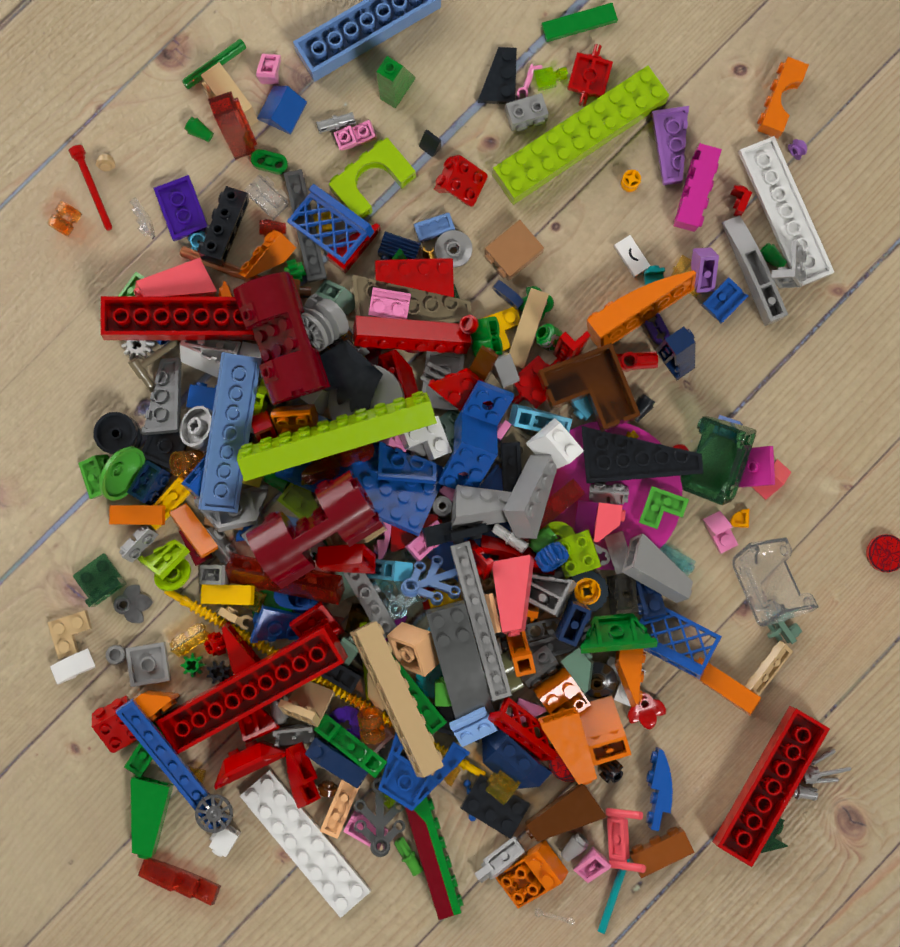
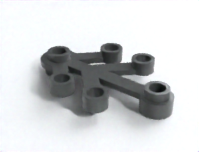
M377 777L371 784V788L375 793L376 816L363 800H357L353 805L355 812L362 813L376 828L375 836L367 828L365 821L358 820L354 824L355 832L361 833L371 843V852L376 857L386 856L390 851L392 839L405 829V823L402 820H397L393 823L392 829L384 836V827L397 813L403 811L405 807L401 805V810L396 809L395 804L398 802L395 801L392 804V808L384 815V793L376 788V783H380L381 777ZM357 803H361L363 805L362 810L357 808ZM358 823L363 825V830L357 828ZM397 823H400L402 825L401 830H398L396 828ZM378 843L382 844V851L377 849Z

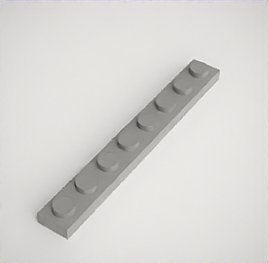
M467 541L450 546L491 699L495 701L512 696L470 542Z

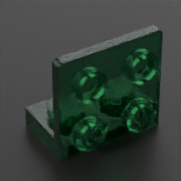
M104 553L73 575L88 597L85 600L88 607H96L127 584Z

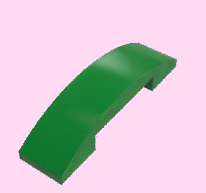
M327 714L323 716L319 726L313 729L374 778L378 776L387 764V761Z

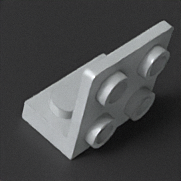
M794 239L792 243L791 269L780 267L778 270H772L771 278L778 288L802 287V281L806 279L803 262H806L807 255L797 239Z

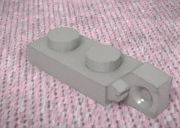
M514 836L483 859L482 868L475 873V876L481 883L488 878L492 880L527 853Z

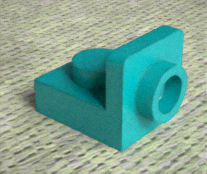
M659 265L648 267L643 273L644 285L664 279L665 267L660 268Z

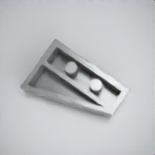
M532 574L529 603L559 618L577 583L574 580Z

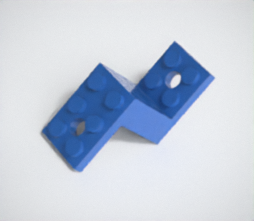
M480 380L477 381L454 422V451L438 478V484L452 489H456L457 485L479 487L498 456L497 426L514 399V393ZM491 401L493 404L487 406L483 402ZM466 472L468 475L461 476L459 473Z

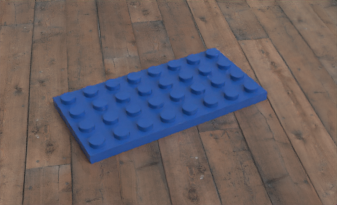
M318 415V422L323 420L332 421L328 418ZM374 442L275 473V476L315 493L317 485L322 481L327 480L329 482L351 470L353 478H357L373 503L374 511L378 512L383 522L419 537L441 488V485L438 484V478L444 467L437 465L435 484L377 480L379 442Z

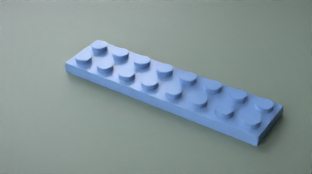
M225 352L221 354L198 508L201 510L238 513L243 476L237 462V456L241 446L249 443L260 372L259 365H261L262 358Z

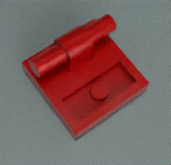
M322 601L289 623L291 629L299 638L328 622L336 636L344 632L343 627Z

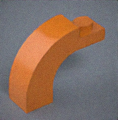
M525 631L513 637H508V634H505L516 677L536 673Z

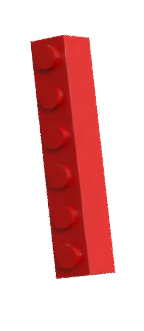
M356 316L353 325L354 346L363 348L374 347L381 349L417 350L420 352L467 354L471 344L470 334H466L461 330L460 323Z

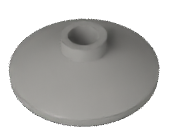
M450 230L444 232L437 239L435 244L436 257L453 258V268L463 266L471 258L472 243L463 232ZM452 248L457 249L455 254L450 252Z

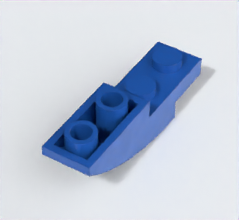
M656 747L655 751H652L650 762L653 763L652 769L648 771L646 782L649 783L648 786L651 789H655V792L651 793L650 803L652 808L647 813L646 823H648L651 830L659 831L663 812L671 813L673 788L670 767L665 753L661 748Z

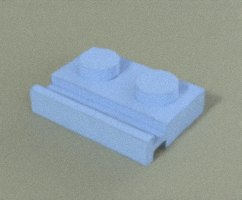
M485 706L449 723L450 729L454 732L462 747L498 731L496 725L488 720L489 713L486 711Z

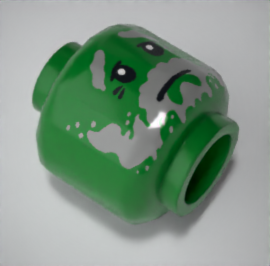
M547 323L537 329L535 340L539 346L552 352L555 350L559 337L563 333L554 325Z

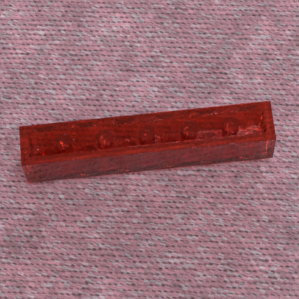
M230 91L209 98L208 101L214 118L235 160L252 154L255 151L254 146L258 144L238 97L234 98Z
M234 553L231 554L225 567L228 580L231 583L252 585L259 589L339 605L345 590L341 575L317 570L308 572L280 589L265 573L256 558Z

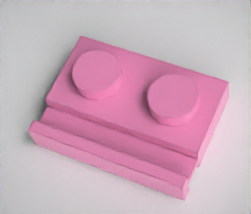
M373 287L368 315L382 318L407 319L411 294Z

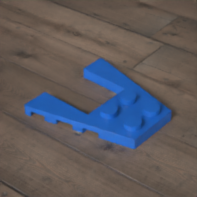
M395 733L378 790L413 811L470 752L452 742L443 757L442 763L444 766L435 771L433 775H428L425 778L417 777L410 761L400 755L403 746L397 733Z

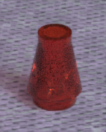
M266 218L259 220V235L266 237L273 230L286 234V223Z

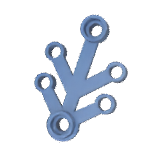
M435 555L432 557L431 567L426 579L418 581L420 575L424 574L426 569L425 563L418 561L414 564L411 578L406 579L401 584V592L406 597L419 595L430 599L431 603L436 606L442 603L443 595L440 592H431L423 588L429 586L448 593L451 599H457L460 596L461 589L455 585L451 586L442 583L457 577L456 568L436 575L438 569L442 567L443 558Z

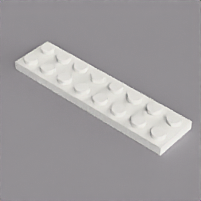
M775 136L739 150L740 158L789 269L792 266V243L794 239H797L807 255L806 262H803L806 279L802 281V286L833 274L832 265Z
M271 769L240 795L246 805L340 918L371 892L368 885L329 838L320 832L319 826L304 808H297L293 795Z

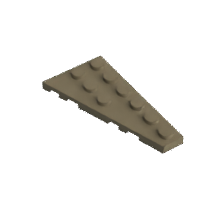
M352 274L356 316L376 317L368 315L373 287L410 293L411 298L407 320L454 323L460 322L464 316L472 315L471 301Z

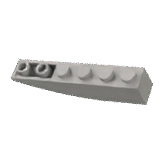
M739 215L722 222L764 326L782 320L788 315L777 286L771 278L769 268L741 216Z

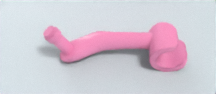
M530 65L525 83L517 91L518 100L521 93L528 97V88L533 78V72L537 69L541 70L543 68L542 65Z

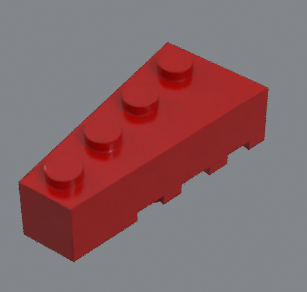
M453 258L375 260V280L454 297Z

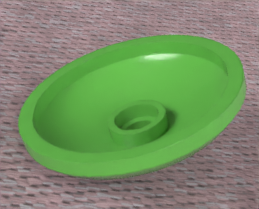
M132 446L123 448L114 453L105 463L99 479L100 492L105 498L115 501L128 495V489L145 463V456L140 449Z

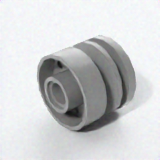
M325 298L312 309L301 314L311 347L316 348V350L318 349V351L325 349L333 343V340L339 339L348 332L349 325L346 315L330 299Z

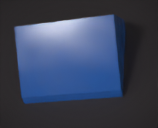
M273 86L257 119L291 135L307 101L288 86Z

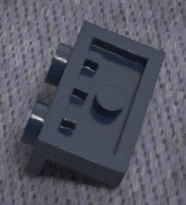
M146 460L127 493L142 503L153 505L169 483L172 474Z
M634 580V585H631L633 596H637L638 603H636L638 615L641 614L643 620L666 616L667 613L662 595Z

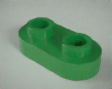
M262 149L255 150L251 154L252 165L258 170L280 175L288 169V161L282 154ZM264 159V162L258 163V160ZM278 163L282 164L280 168L276 167Z

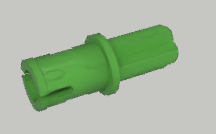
M404 837L396 839L394 845L402 857V862L406 863L413 876L420 874L423 871V867H421L415 857V851L411 850Z

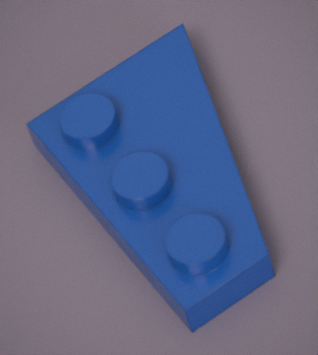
M262 605L250 637V643H258V641L263 640L273 642L276 639L298 640L299 637L291 629L289 623L302 614Z

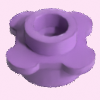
M794 139L793 143L788 145V150L796 160H800L801 156L807 153V145L803 140Z

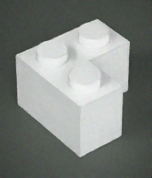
M435 416L437 424L400 434L404 449L406 450L423 443L429 461L451 453L452 450L439 417Z

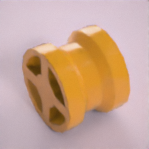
M627 170L621 179L622 189L626 192L637 190L641 182V175L636 170Z

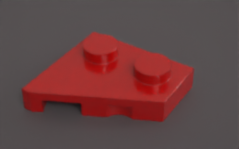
M467 540L471 545L478 574L483 581L490 578L494 563L491 557L485 559L483 556L485 554L484 550L474 540Z

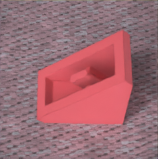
M778 459L774 462L775 485L751 487L765 500L781 488L791 474V471Z

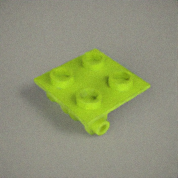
M589 530L555 541L562 543L569 554L567 562L561 566L565 578L602 567Z

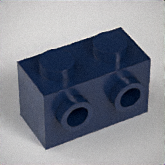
M569 599L554 633L557 639L576 647L578 641L583 637L585 625L590 621L592 610L587 605Z

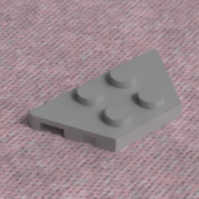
M268 484L241 489L238 513L199 510L218 532L258 524L269 491ZM194 499L195 506L198 508L199 499Z

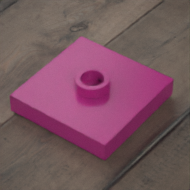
M773 446L736 450L738 488L775 485Z

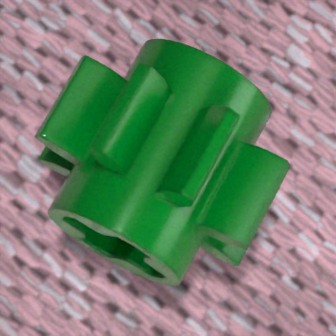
M295 259L287 261L288 266L284 267V271L289 272L293 279H299L302 282V276L306 275L302 262L297 263Z
M195 652L191 654V658L184 656L186 661L180 665L185 668L183 674L191 673V677H195L196 672L202 674L201 668L206 666L201 660L203 656L196 657ZM196 661V668L191 669V662Z

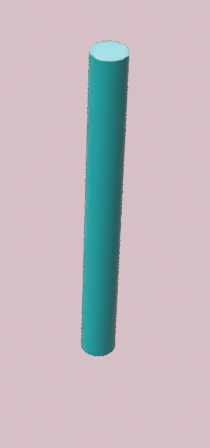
M618 869L598 928V932L602 934L606 932L627 870Z

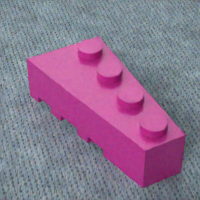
M699 143L691 158L674 227L695 232L698 227H702L705 217L702 216L703 210L707 208L709 198L707 197L713 188V177L719 166L718 161L722 149Z

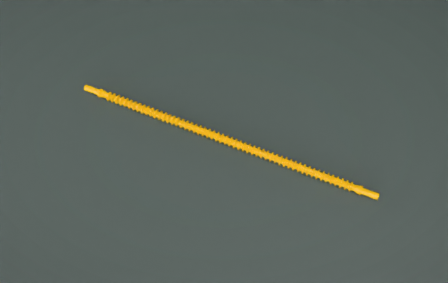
M174 590L164 591V594L178 601L180 605L190 608V612L195 611V614L199 613L200 617L204 616V620L209 619V623L214 622V626L219 625V628H222L227 622L226 618L222 619L220 615H216V612L212 613V610H207L206 606L203 608L202 604L198 605L197 601L193 602L186 595L183 596ZM235 623L231 624L243 640L248 642V645L252 644L253 648L257 647V650H262L263 654L267 653V656L279 650H275L274 646L270 647L269 643L265 644L264 640L258 641V643H250V632L246 633V630H241L240 626L236 627ZM321 676L311 681H315L316 684L333 690L335 696L339 695L340 699L344 698L345 702H350V705L353 703L355 708L358 706L359 710L363 709L365 710L364 713L368 712L369 716L373 715L374 719L379 718V722L384 721V725L387 723L389 728L393 727L386 711L378 712L375 706H371V702L369 704L366 703V699L363 701L361 700L362 697L357 698V694L352 695ZM434 740L433 743L435 748L439 750L441 755L444 757L448 748L445 749L444 745L440 746V743H435ZM463 759L458 765L463 770L466 769L478 777L480 774L484 776L486 773L469 763L470 761Z

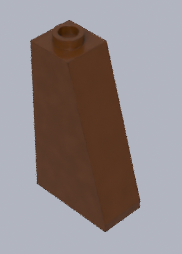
M577 783L526 820L527 828H525V831L531 839L535 838L539 842L602 820L607 816L587 787Z

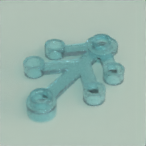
M406 548L405 557L409 563H413L414 569V564L417 560L412 557V554ZM425 570L424 574L420 575L418 581L424 579L425 575L428 574V570ZM384 581L380 585V590L385 593L390 603L388 612L394 619L403 618L407 613V608L416 602L427 600L424 597L419 598V595L405 600L406 596L401 592V584L403 583L401 581H394L399 591L397 599L392 592L393 585ZM386 585H389L388 590H384ZM401 607L400 612L396 613V609Z

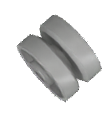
M195 406L184 415L179 432L180 438L185 445L204 453L207 452L212 410L204 406Z

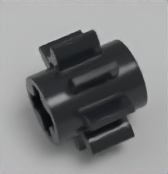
M215 660L213 661V667L206 668L210 671L206 677L213 679L212 684H215L217 680L220 682L224 681V677H230L227 672L231 667H226L224 660L220 664ZM221 668L220 672L223 674L217 677L215 670Z
M617 760L600 764L599 770L601 773L599 776L608 784L611 781L616 783L623 776V771H621L623 766Z

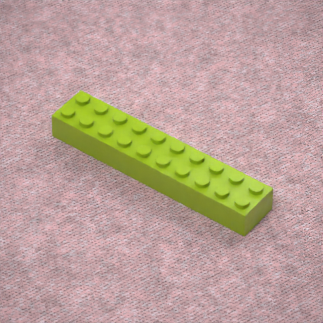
M647 65L493 167L492 176L514 205L650 115L652 111L665 105L670 95L649 65Z
M419 391L406 399L399 397L386 405L385 403H379L369 410H366V408L359 409L353 415L343 414L337 416L336 420L333 421L323 420L313 427L307 425L300 427L298 431L293 433L290 431L279 434V437L273 439L271 437L263 438L257 444H244L238 451L237 462L245 482L437 424L427 392Z

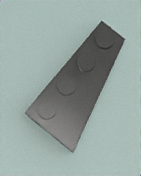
M179 357L160 360L155 378L156 385L154 392L150 396L149 410L145 414V425L140 432L142 435L179 432L182 362Z

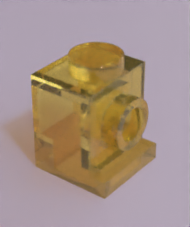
M500 770L498 773H492L487 780L490 784L485 790L505 805L521 782H515Z

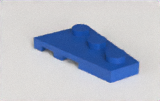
M379 442L377 480L426 484L436 483L437 463L416 455L411 456L402 452L403 450L393 449L386 446L385 443Z

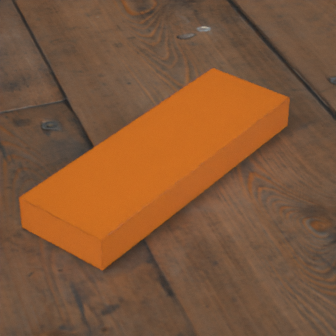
M187 503L169 512L170 517L201 558L218 549L216 542Z
M110 505L109 524L165 525V505Z

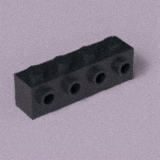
M228 186L219 195V204L212 212L211 224L206 227L204 242L201 241L198 247V252L203 261L224 267L249 204L247 192Z

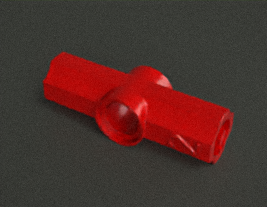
M657 351L616 354L622 370L625 372L658 368ZM624 358H630L633 361V365L627 366L624 363Z

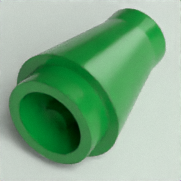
M194 117L188 120L184 128L188 131L187 134L205 140L208 143L214 135L198 118Z
M768 242L760 250L764 260L777 268L786 265L787 261L774 244L771 245Z

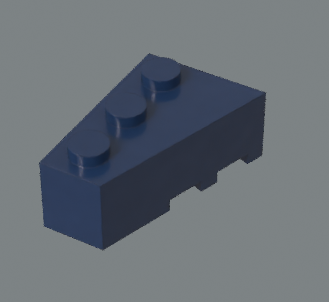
M685 326L667 337L655 349L676 381L695 369V337L691 330L686 329Z

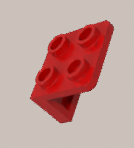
M450 156L444 162V169L436 179L434 190L438 193H450L467 206L472 207L475 205L488 175L463 156Z
M127 695L115 699L111 704L100 707L92 713L91 727L112 753L138 741L116 714L118 708L130 701Z

